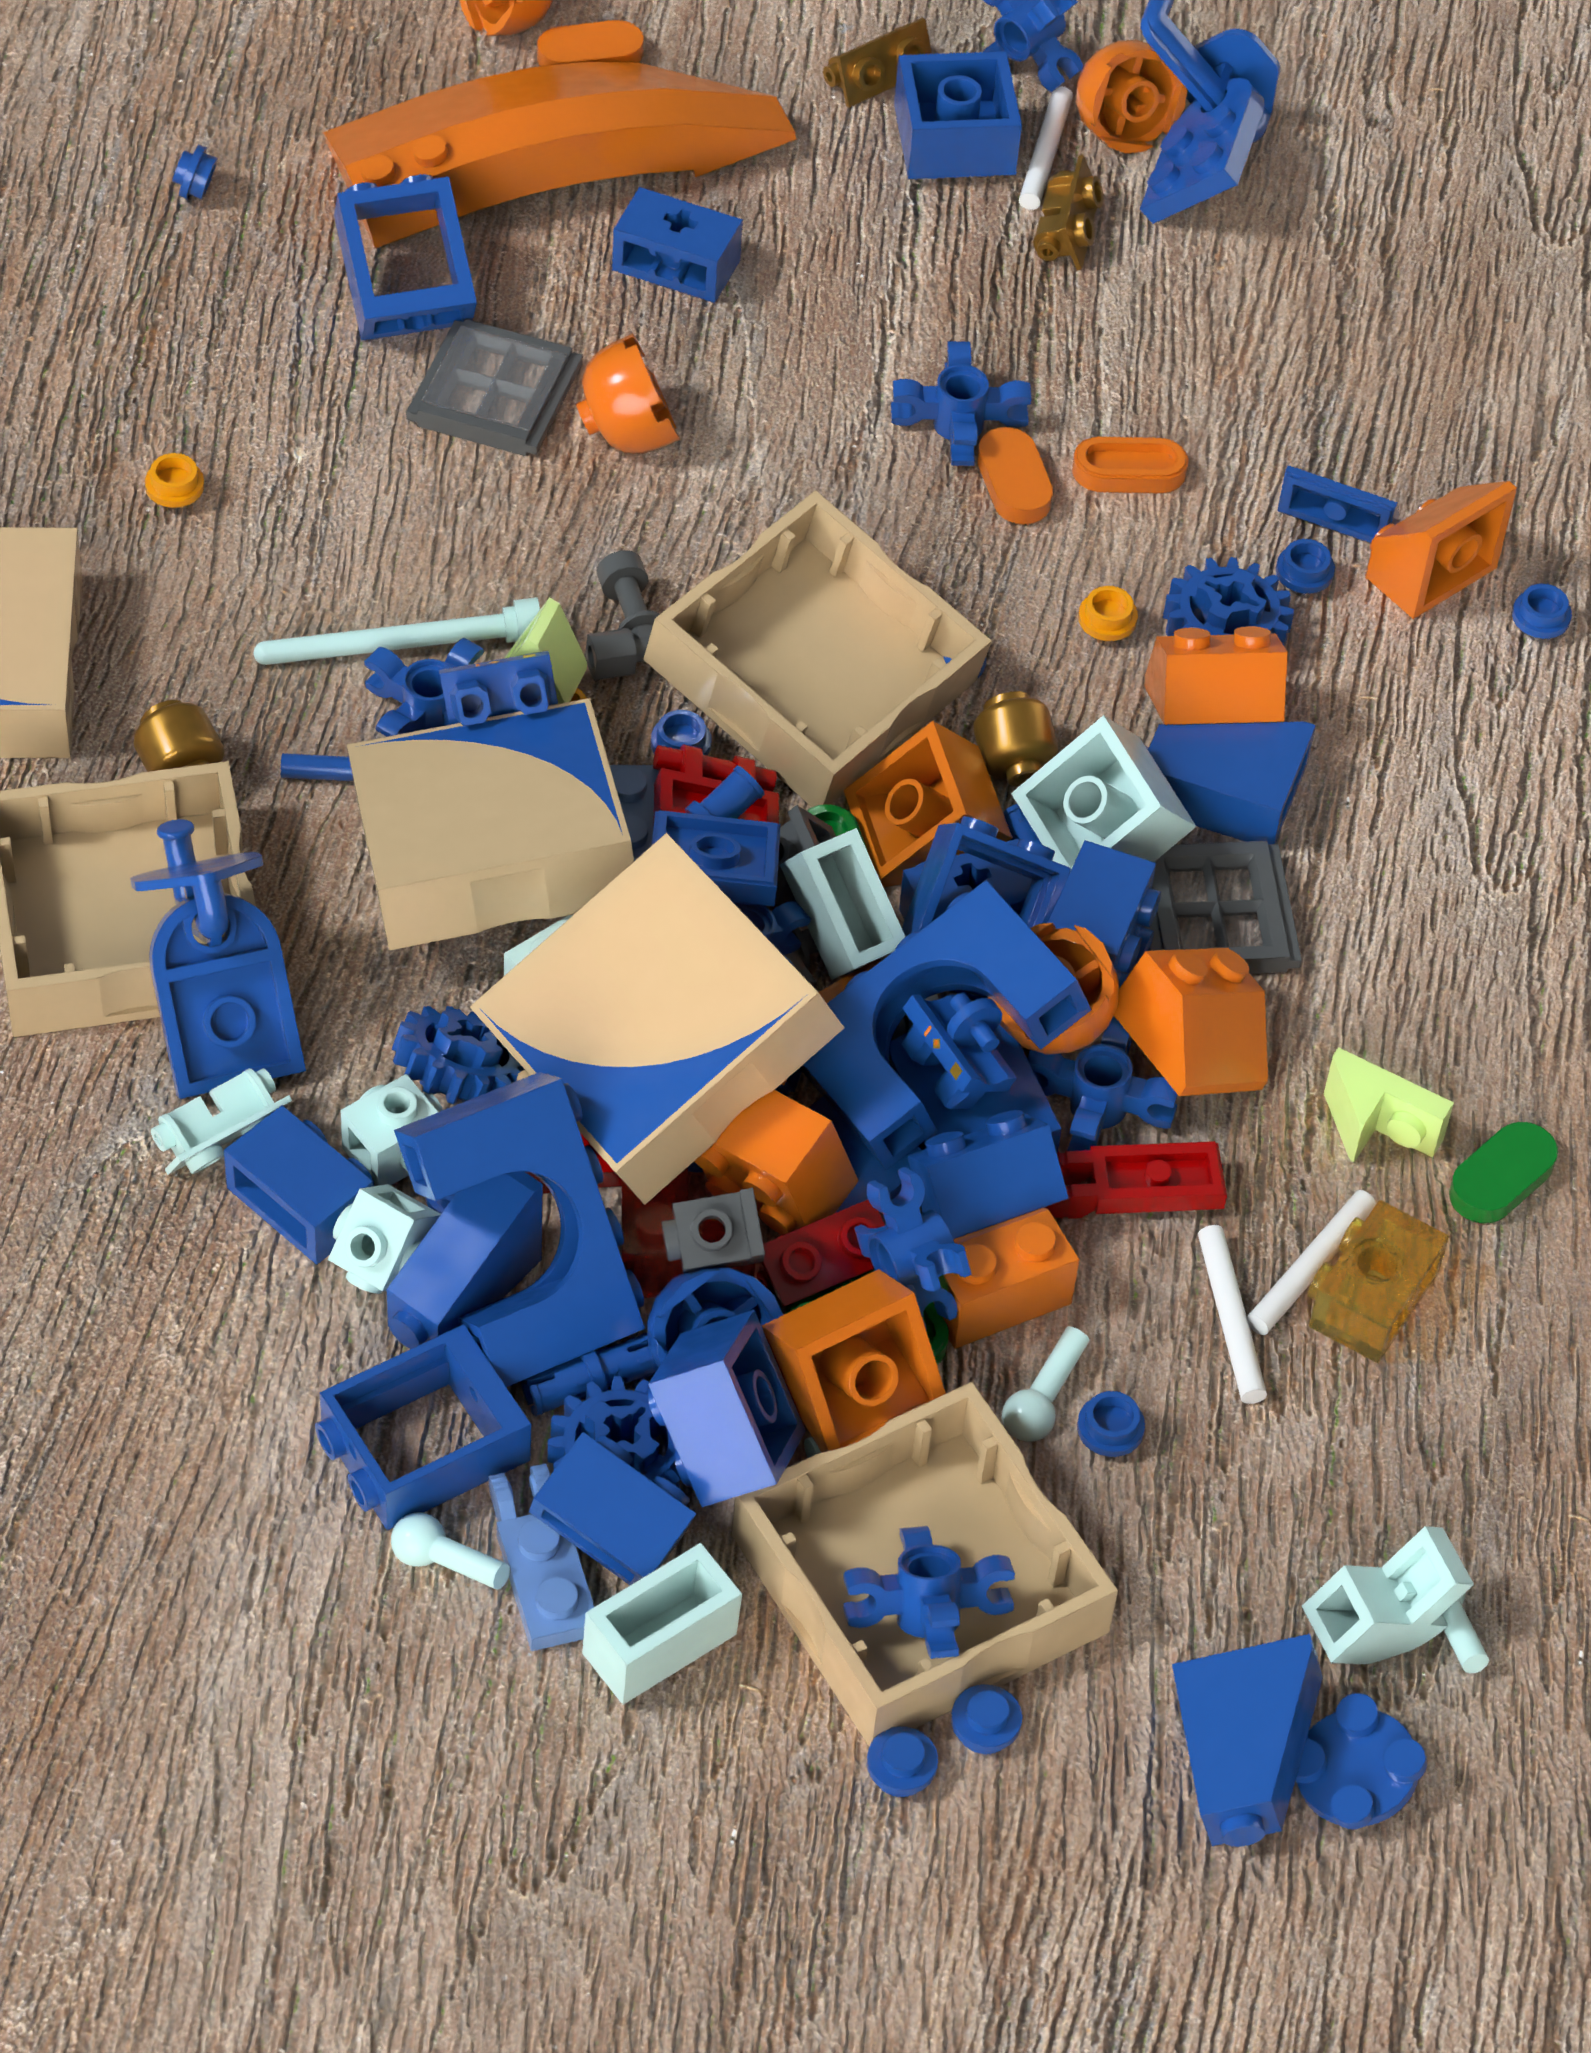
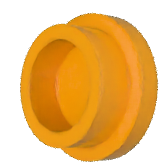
M180 453L165 454L154 460L146 474V493L153 502L161 506L170 508L184 507L194 503L204 491V476L190 457Z
M1101 586L1092 590L1088 597L1082 601L1078 620L1081 628L1093 638L1103 641H1118L1133 633L1137 625L1138 611L1132 597L1125 590L1115 586Z

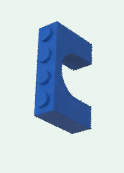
M987 880L971 892H965L956 897L944 913L921 931L907 935L901 940L894 952L872 969L861 972L853 977L845 989L827 1003L845 1028L800 1067V1070L885 1170H888L937 1131L921 1100L895 1072L889 1062L891 1039L899 1022L906 1015L902 1008L911 995H921L923 999H926L935 994L952 990H968L984 994L996 1001L1040 1050L1091 1011L1077 979Z
M542 1072L394 1130L416 1194L437 1201L499 1175L524 1171L531 1172L547 1186L555 1199L561 1222L560 1241L555 1257L545 1273L526 1289L458 1317L460 1326L463 1324L466 1326L506 1387L645 1329L638 1309L644 1306V1295L633 1272L629 1269L625 1270L618 1249L619 1246L624 1244L623 1232L614 1212L610 1208H605L598 1188V1184L603 1182L602 1168L592 1148L588 1145L584 1146L577 1122L581 1121L583 1117L579 1099L571 1085L563 1083L562 1078Z

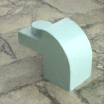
M1425 1526L1382 1567L1344 1565L1302 1605V1608L1331 1663L1372 1664L1414 1650L1448 1627L1442 1614L1466 1593L1474 1583L1444 1528Z

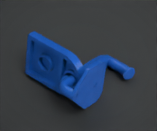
M1149 0L1140 22L1144 38L1187 88L1186 99L1190 102V105L1173 123L1167 136L1163 139L1156 166L1147 181L1148 187L1140 210L1152 224L1238 185L1252 143L1259 141L1266 132L1273 112L1280 73V63L1260 38L1247 30L1229 29L1193 46L1169 18L1175 0Z
M184 819L167 821L157 828V835L163 839L168 868L142 873L130 878L132 888L135 891L172 888L176 905L161 919L153 934L150 944L149 963L176 1096L182 1099L209 1093L212 1089L242 1074L243 1071L249 1068L255 1072L264 1068L269 1072L272 1079L305 1072L306 1068L277 932L261 910L243 898L224 893L222 879L263 866L262 855L258 852H245L196 862L191 834L194 832V824ZM193 934L206 944L197 942Z

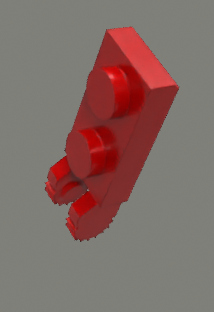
M1215 1141L1090 1146V1150L1066 1151L1065 1153L1058 1151L1057 1156L1065 1185H1070L1066 1186L1069 1199L1044 1207L1049 1209L1054 1219H1062L1064 1217H1068V1219L1082 1218L1093 1211L1096 1214L1224 1209L1227 1192L1219 1145ZM1090 1177L1091 1184H1079Z

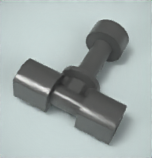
M622 550L611 553L603 558L596 570L604 595L609 599L619 601L625 619L619 625L618 630L587 634L585 655L590 674L594 680L634 675L636 663L644 662L643 659L654 620L660 615L658 612L647 610L641 594L648 584V575L641 557L633 551Z

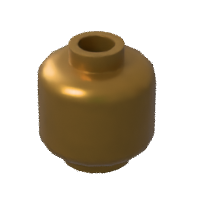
M1012 691L992 697L985 702L983 711L979 713L973 722L976 743L980 748L989 775L997 779H1007L1011 786L1023 784L1058 754V743L1047 705L1038 699L1030 698V695L1026 692Z
M166 700L152 706L141 717L140 725L134 735V748L147 772L223 762L224 746L205 711L193 703Z

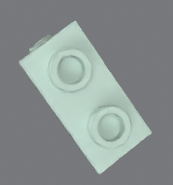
M249 1068L243 1071L242 1074L209 1092L220 1111L214 1117H212L201 1096L168 1114H163L158 1118L159 1125L151 1128V1135L161 1151L164 1152L171 1148L176 1156L165 1169L167 1175L186 1165L191 1174H195L224 1157L222 1145L240 1135H244L281 1105L286 1107L292 1101L291 1097L288 1095L274 1103L270 1094L276 1091V1086L269 1072L264 1068L257 1072Z

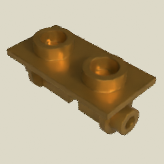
M922 17L907 25L900 26L885 35L829 59L828 65L823 68V77L830 87L837 85L843 89L846 107L850 108L895 87L899 55L932 54L926 18Z
M1084 154L1078 155L1074 172L1062 170L1049 179L1042 207L1044 216L1039 219L1036 235L1033 240L1034 249L1041 259L1052 261L1057 257L1071 255L1076 270H1082L1087 247L1091 246L1094 242L1093 222L1096 210L1100 209L1103 205L1101 181L1097 175L1092 176Z

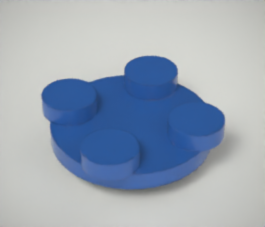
M1353 1693L1347 1695L1338 1703L1335 1713L1324 1717L1309 1730L1295 1781H1297L1303 1799L1317 1815L1343 1828L1354 1830L1380 1823L1400 1811L1410 1800L1418 1780L1424 1775L1427 1769V1758L1423 1747L1412 1739L1407 1729L1399 1721L1386 1713L1378 1711L1375 1701L1368 1695Z

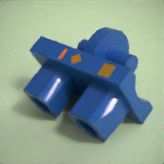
M549 651L439 670L449 725L461 723L463 726L484 723L488 717L522 711L525 715L545 712L548 706L558 704Z
M959 993L957 995H948L939 1000L928 1001L924 1000L921 995H911L902 1009L913 1025L901 1045L910 1058L922 1066H938L939 1063L943 1065L945 1072L935 1084L934 1092L946 1108L971 1109L985 1092H1007L1017 1077L996 1049L1000 1041L994 1034V1031L1002 1020V1012L993 999L981 998L971 1002L966 993Z

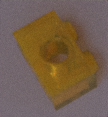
M1379 1200L1365 1221L1356 1217L1351 1222L1339 1245L1338 1251L1342 1255L1333 1266L1325 1262L1315 1275L1307 1294L1309 1298L1315 1300L1309 1327L1379 1363L1438 1275L1449 1235Z

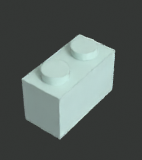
M857 828L806 849L780 864L796 902L811 918V922L807 927L831 980L891 954L895 951L901 940L905 938V934Z
M699 1543L587 1611L585 1614L582 1654L621 1704L624 1705L737 1635L742 1593L702 1543Z

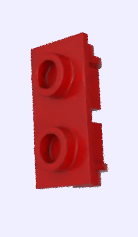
M865 1200L763 1243L765 1256L761 1263L764 1270L757 1273V1280L772 1294L777 1295L784 1308L873 1270L874 1267L871 1259L861 1254L854 1227L861 1224L867 1228L885 1226L879 1211L870 1204L869 1200Z

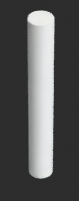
M1059 86L1052 91L1019 197L1020 205L1028 210H1035L1040 206L1072 102L1073 93L1064 86Z
M1357 1190L1250 1312L1247 1320L1249 1327L1254 1332L1266 1335L1376 1209L1377 1203L1371 1194L1364 1190Z
M1206 1226L1198 1232V1238L1240 1398L1245 1404H1255L1267 1397V1391L1226 1237L1221 1226Z

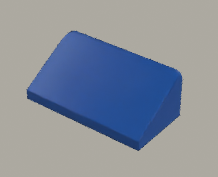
M1289 465L1285 470L1277 510L1279 512L1369 543L1372 542L1374 536L1388 524L1396 525L1399 521L1398 502Z

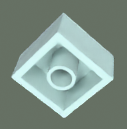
M1104 715L1011 793L1042 845L1055 851L1052 861L1071 869L1084 840L1155 862L1196 828L1195 823L1140 737Z

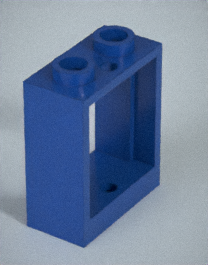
M420 174L408 177L400 184L378 187L375 183H359L347 188L345 192L337 193L334 218L361 341L449 328L454 320L464 322L465 319L473 321L477 300L449 177L433 179L431 175ZM436 209L452 285L374 296L358 220Z
M963 816L961 823L938 825L902 930L906 937L913 932L921 931L932 922L957 850L1032 879L1019 915L1029 928L1038 924L1048 923L1071 868L1052 861L1055 851L1044 845L1020 839L1018 845L1015 846L997 839L996 836L999 830L997 827L975 818ZM950 991L955 994L966 993L969 999L973 1001L988 998V996L974 991Z
M464 1324L320 1392L321 1421L315 1424L319 1442L331 1460L341 1458L350 1472L348 1474V1483L357 1503L365 1512L373 1509L386 1530L393 1528L401 1518L408 1514L424 1513L488 1482V1476L506 1473L531 1461V1423ZM449 1385L483 1435V1438L389 1482L356 1429Z

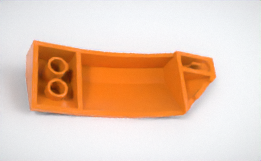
M578 62L529 67L482 77L423 94L323 132L325 141L347 188L359 183H375L378 187L400 184L404 179L420 174L431 175L433 179L449 177L458 218L474 211L523 196L584 182L637 174L692 170L696 178L797 139L795 130L776 96L639 62ZM436 209L362 220L375 249L439 225Z

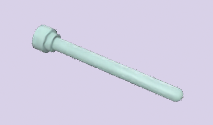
M538 597L513 600V606L502 607L501 614L262 641L255 646L253 654L258 663L271 665L373 653L378 647H384L391 651L457 643L462 638H466L469 641L505 637L506 643H511L519 639L539 612L540 606Z

